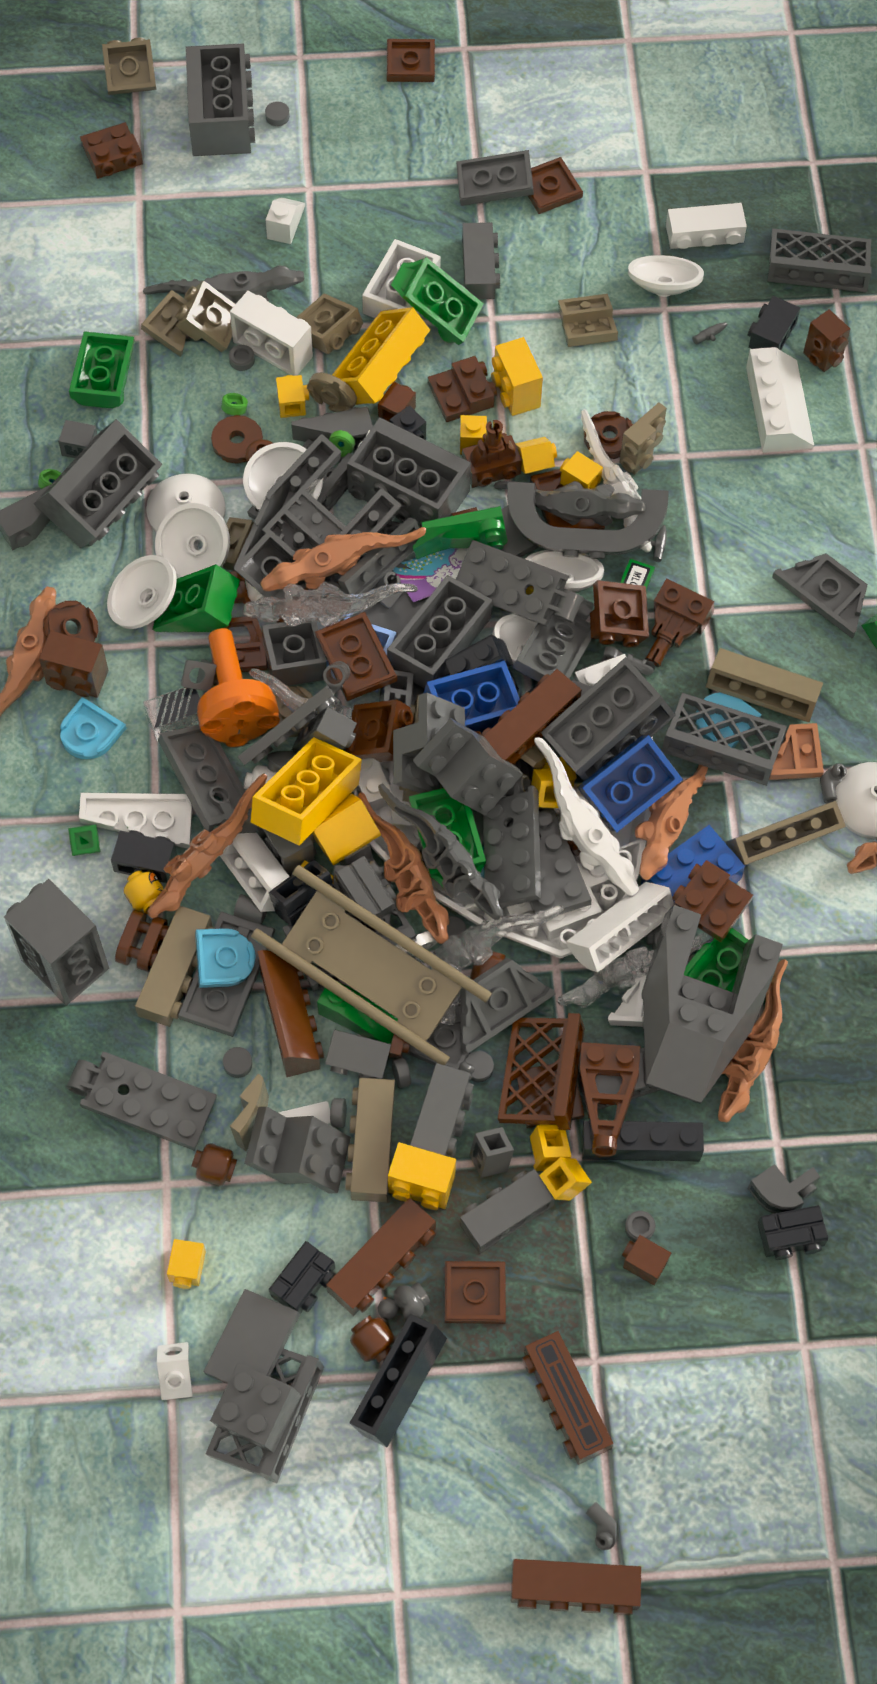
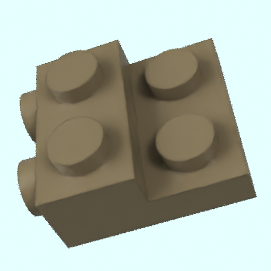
M134 38L129 42L112 40L107 42V44H102L108 95L157 90L150 39Z
M202 281L196 287L191 286L186 292L184 298L187 300L186 306H181L175 317L179 320L176 327L195 341L203 338L220 352H223L228 348L232 338L230 310L236 304L205 281Z
M325 293L296 317L297 319L305 320L311 326L312 347L326 354H330L333 350H339L343 346L344 340L352 334L359 333L363 325L358 308Z
M660 402L623 433L619 463L627 472H632L634 475L642 468L646 469L652 463L654 447L663 439L662 433L666 423L665 415L667 408Z

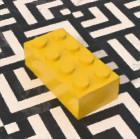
M413 307L380 311L332 375L344 381L355 392L357 397L355 405L375 404L383 398L387 387L397 379V374L402 367L410 362L414 351L424 343V338L430 329Z
M313 737L253 796L251 823L300 846L359 785L362 759Z

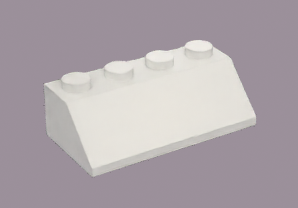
M776 347L750 349L746 369L762 453L813 449L814 442L797 360Z

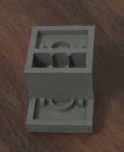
M429 693L418 695L419 722L393 730V784L420 794L440 789V782L436 776L419 768L413 759L450 718L465 726L464 707Z
M451 718L413 759L419 768L436 776L451 798L485 816L523 775L518 767L500 758L485 737Z
M267 1106L258 1107L244 1164L283 1184L310 1183L329 1194L338 1193L351 1137L314 1116L285 1117Z

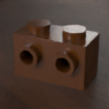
M828 309L810 322L803 354L809 358L814 366H818L823 372L831 367H837L844 359V351L848 344L851 328Z

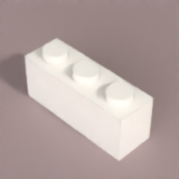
M742 203L668 209L666 229L670 249H686L699 246L709 247L712 245L744 242L747 226Z
M238 833L233 839V843L224 849L220 857L260 912L275 911L268 892L290 876L257 833Z

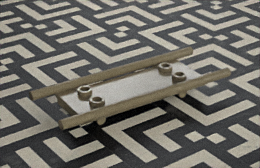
M298 865L293 875L317 890L282 944L258 928L252 933L251 938L438 1064L446 1065L450 1057L428 1043L427 1040L431 1037L456 999L461 988H464L485 1003L490 999L492 993ZM346 910L354 916H356L357 918H359L360 920H362L363 922H365L366 924H368L369 926H371L372 928H374L375 930H377L378 932H380L381 934H383L384 936H386L387 938H389L390 940H392L393 942H395L396 944H398L399 946H401L402 948H404L405 950H407L408 952H410L411 954H413L414 956H416L417 958H419L420 960H422L423 962H425L426 964H428L429 966H431L432 969H429L428 967H426L425 965H423L422 963H420L419 961H417L416 959H414L413 957H411L410 955H408L407 953H405L404 951H402L401 949H399L398 947H396L395 945H393L392 943H390L389 941H387L386 939H384L383 937H381L380 935H378L377 933H375L374 931H372L371 929H369L368 927H366L365 925H363L362 923H360L359 921L345 913ZM311 963H316L317 965H319L320 967H322L323 969H325L326 971H328L329 973H331L332 975H334L335 977H337L338 979H340L341 981H343L344 983H346L347 985H349L350 987H352L353 989H355L356 991H358L359 993H361L362 995L376 1003L378 1006H380L381 1008H383L384 1010L398 1018V1021H395L394 1019H392L391 1017H389L388 1015H386L385 1013H383L382 1011H380L379 1009H377L376 1007L362 999L360 996H358L357 994H355L354 992H352L351 990H349L348 988H346L345 986H343L342 984H340L339 982H337L336 980H334L333 978H331L330 976H328L327 974L313 966Z

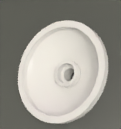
M645 256L633 260L628 266V275L637 285L661 297L689 291L698 286L703 281L704 271L698 264L674 256Z
M278 442L261 448L249 459L243 474V485L248 500L257 510L260 511L267 492L307 450L306 448L295 443ZM323 478L309 492L316 500L322 490Z
M179 474L171 476L160 482L148 497L146 512L149 524L157 533L164 517L174 508L187 503H199L211 507L224 519L225 501L222 492L211 480L200 475Z
M199 503L183 504L170 511L160 523L155 538L156 555L165 558L173 566L176 572V579L215 564L222 568L230 548V535L224 519L211 507ZM202 541L203 546L198 550V543Z
M543 550L533 553L526 558V560L567 574L569 578L564 589L572 592L592 587L593 583L601 580L604 575L602 563L597 559L589 558V555L585 553H579L578 557H564L563 552Z
M157 555L143 556L128 564L118 574L108 594L107 609L111 619L123 628L136 629L148 625L159 618L170 605L175 593L177 580L173 566L165 558Z
M509 614L499 619L492 635L504 640L514 665L538 623L515 614Z
M877 762L861 763L848 769L842 781L836 786V802L844 823L850 831L865 838L877 839V794L874 792V790H877Z

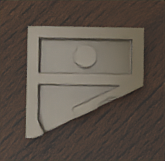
M171 290L141 324V330L181 357L187 334L176 327L179 320L175 316L181 306H186L187 300Z

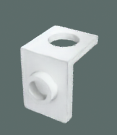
M188 1342L158 1346L157 1368L162 1400L192 1397ZM170 1351H180L176 1355H166Z

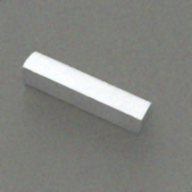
M644 882L639 886V891L633 896L627 895L567 940L566 943L572 954L583 966L592 971L599 972L663 923L665 913L674 905L669 887Z

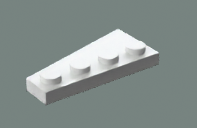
M81 793L79 820L83 824H97V827L120 832V830L125 832L135 830L148 837L156 838L157 836H163L175 842V846L188 849L191 842L193 806L186 794Z

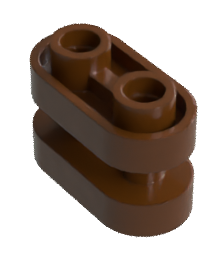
M133 910L119 941L115 962L129 965L132 958L137 959V969L150 972L168 931V920L156 917L153 918L151 923H147L146 913ZM144 933L146 937L141 949L137 948L141 935Z

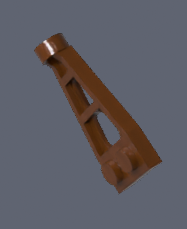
M236 571L229 572L230 574L240 579L237 589L238 594L234 604L243 603L246 616L233 617L229 626L224 628L230 629L232 627L245 626L248 629L251 638L250 642L235 644L241 672L267 670L262 631L251 600L248 597L246 580Z
M585 1042L581 1044L580 1078L593 1136L592 1152L595 1155L609 1157L616 1154L617 1139L639 1078L640 1046ZM597 1075L621 1076L622 1084L618 1093H599L595 1077ZM597 1105H617L615 1119L613 1121L599 1120Z

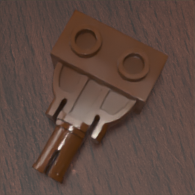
M493 420V427L491 421L486 424V434H483L484 443L480 439L477 445L462 449V458L471 462L470 485L472 488L488 486L492 482L512 479L521 474L522 459L512 435L507 436V434L502 433L503 424L499 420Z
M666 578L654 599L655 626L651 634L654 637L657 635V639L645 659L651 662L654 660L655 666L660 667L674 641L675 647L679 648L682 641L691 637L695 632L702 635L714 613L715 601Z

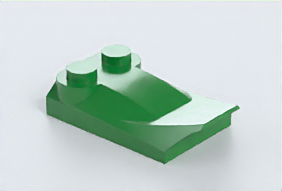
M427 257L415 262H403L390 284L406 302L438 328L440 337L447 343L455 342L457 345L464 343L484 304Z
M84 331L69 388L70 398L79 405L116 408L123 404L124 388L135 342L134 337Z
M501 506L422 522V527L426 528V533L413 545L416 560L450 548H469L472 540L502 550L508 540Z
M445 788L409 796L410 807L420 809L429 815L435 816L439 823L444 824L456 836V839L470 853L476 870L481 873L486 864V859L471 808L451 798ZM417 829L418 836H419L420 843H421L422 850H423V849H424L425 847H427V846H426V844H425V841H424V839H423L421 833H420L419 830ZM428 868L430 877L443 888L442 882L444 878L438 869Z
M733 928L730 929L722 942L710 936L687 964L684 975L732 992L744 947L749 939Z

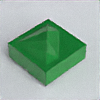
M97 824L68 828L72 856L101 852Z

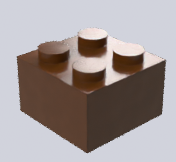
M50 631L39 657L46 684L51 688L73 691L81 697L92 696L98 698L109 671L102 644Z

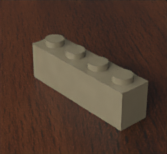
M719 648L706 684V688L806 722H810L823 686V682Z
M833 801L725 842L740 861L747 865L842 829L846 825L837 802Z
M179 906L176 910L136 1002L135 1008L139 1017L168 1027L171 1026L173 1019L179 1018L178 1014L183 1005L181 1000L184 993L187 994L190 988L194 969L198 968L195 931L199 929H214L210 915L183 906Z
M359 1078V1088L353 1087L352 1105H357V1115H351L350 1133H355L354 1144H349L348 1162H353L352 1173H346L345 1190L351 1191V1200L387 1202L395 1080Z

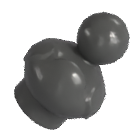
M418 1282L411 1287L402 1285L395 1289L393 1299L383 1297V1300L378 1305V1313L382 1318L390 1320L397 1315L400 1309L406 1320L410 1314L421 1318L424 1313V1307L431 1302L427 1293Z

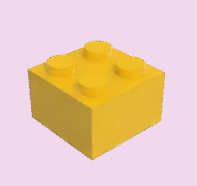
M522 337L496 345L495 355L492 357L494 372L491 373V379L495 386L500 389V398L504 408L508 407L512 416L540 408L543 376L525 338Z
M398 1142L388 1173V1193L393 1194L392 1197L404 1202L410 1197L412 1200L421 1202V1205L427 1209L438 1210V1207L446 1209L455 1179L456 1159Z

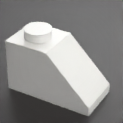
M286 198L273 200L266 217L267 239L291 244L305 203Z

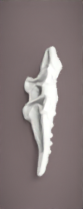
M582 410L581 420L583 422V430L586 432V440L590 445L589 451L595 459L594 462L603 467V483L611 484L614 487L615 491L613 494L624 493L641 500V496L637 492V484L628 472L623 473L619 465H615L602 447L587 410ZM638 515L624 518V528L632 524ZM651 542L641 549L646 553L650 552L652 548Z
M535 738L534 742L545 756L552 773L554 794L561 812L559 829L562 839L575 842L581 851L579 858L584 869L594 870L595 866L601 865L613 884L620 887L627 895L633 896L639 891L634 867L631 861L619 855L620 847L618 840L610 834L599 819V811L583 799H580L569 782L562 762L542 738Z

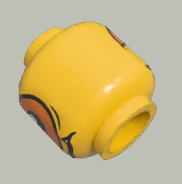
M136 871L127 878L128 882L124 887V895L134 910L148 914L149 907L164 890V887L153 872L143 873L142 871Z

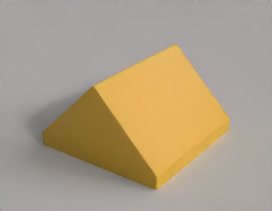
M352 793L312 832L315 841L333 866L381 836L362 800Z

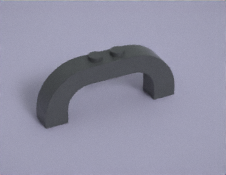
M508 482L507 501L516 527L534 545L549 551L563 552L564 557H578L579 553L589 554V558L605 559V555H622L636 551L656 536L666 518L669 491L642 489L641 500L646 503L645 512L639 514L632 524L620 530L561 528L546 524L539 518L535 510V483Z

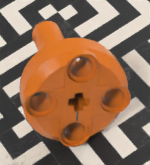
M221 628L212 631L208 636L213 662L217 665L216 675L219 685L208 690L200 698L197 705V716L200 729L207 737L223 742L228 747H241L248 743V741L261 736L268 729L277 726L280 722L279 709L273 691L267 684L257 680L243 679L233 634L229 629Z

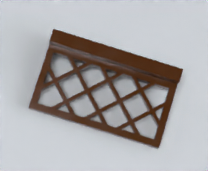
M568 1013V1018H520L513 1023L498 1113L499 1123L557 1125L559 1130H571L580 1067L581 1044L585 1031L580 1013ZM520 1027H532L536 1031L526 1040L519 1036ZM552 1028H563L562 1035L554 1041L546 1035ZM542 1037L548 1045L536 1054L530 1045ZM526 1049L532 1057L520 1066L515 1061V1057ZM554 1050L559 1055V1059L548 1066L542 1058ZM538 1062L545 1070L532 1079L526 1070ZM522 1074L528 1083L515 1091L511 1086V1082ZM550 1075L555 1080V1085L544 1092L538 1084ZM534 1087L541 1096L528 1105L522 1096ZM516 1100L525 1107L517 1114H507L508 1106ZM547 1101L552 1106L551 1114L538 1115L534 1109Z

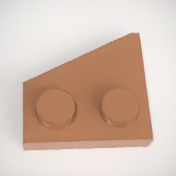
M817 723L789 725L769 780L821 777L824 770Z

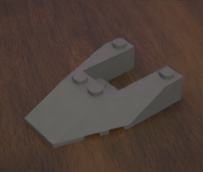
M323 434L309 446L267 492L233 569L273 605L306 588L305 580H301L288 589L264 591L260 584L262 579L271 573L278 564L295 562L293 555L297 550L312 549L324 543L328 535H352L363 532L381 533L400 512L402 506L381 487L348 525L345 526L309 494L340 460L342 452Z
M673 905L665 913L641 993L644 1011L642 1024L645 1047H643L645 1085L700 1104L751 1033L775 973L783 944L755 934L745 944L732 992L684 975L701 914Z

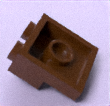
M126 122L80 136L82 147L97 179L143 165L141 150Z
M476 356L451 364L450 370L428 377V385L446 423L461 418V415H472L494 407V396H497L496 386L493 381H487L485 377L487 376L486 365L483 361L478 362Z
M601 580L593 583L594 610L590 612L591 638L599 639V644L610 645L615 643V641L623 642L624 647L632 648L639 646L642 641L649 637L646 586Z
M397 699L354 705L351 720L357 723L353 730L356 736L351 746L346 748V752L361 759L373 758L379 762L393 761V730L412 724L413 714L410 710L411 707Z
M706 860L702 866L696 864L688 876L691 881L686 887L680 885L674 893L672 900L675 901L674 905L701 914L697 928L722 942L752 901L753 894L729 880L730 874Z

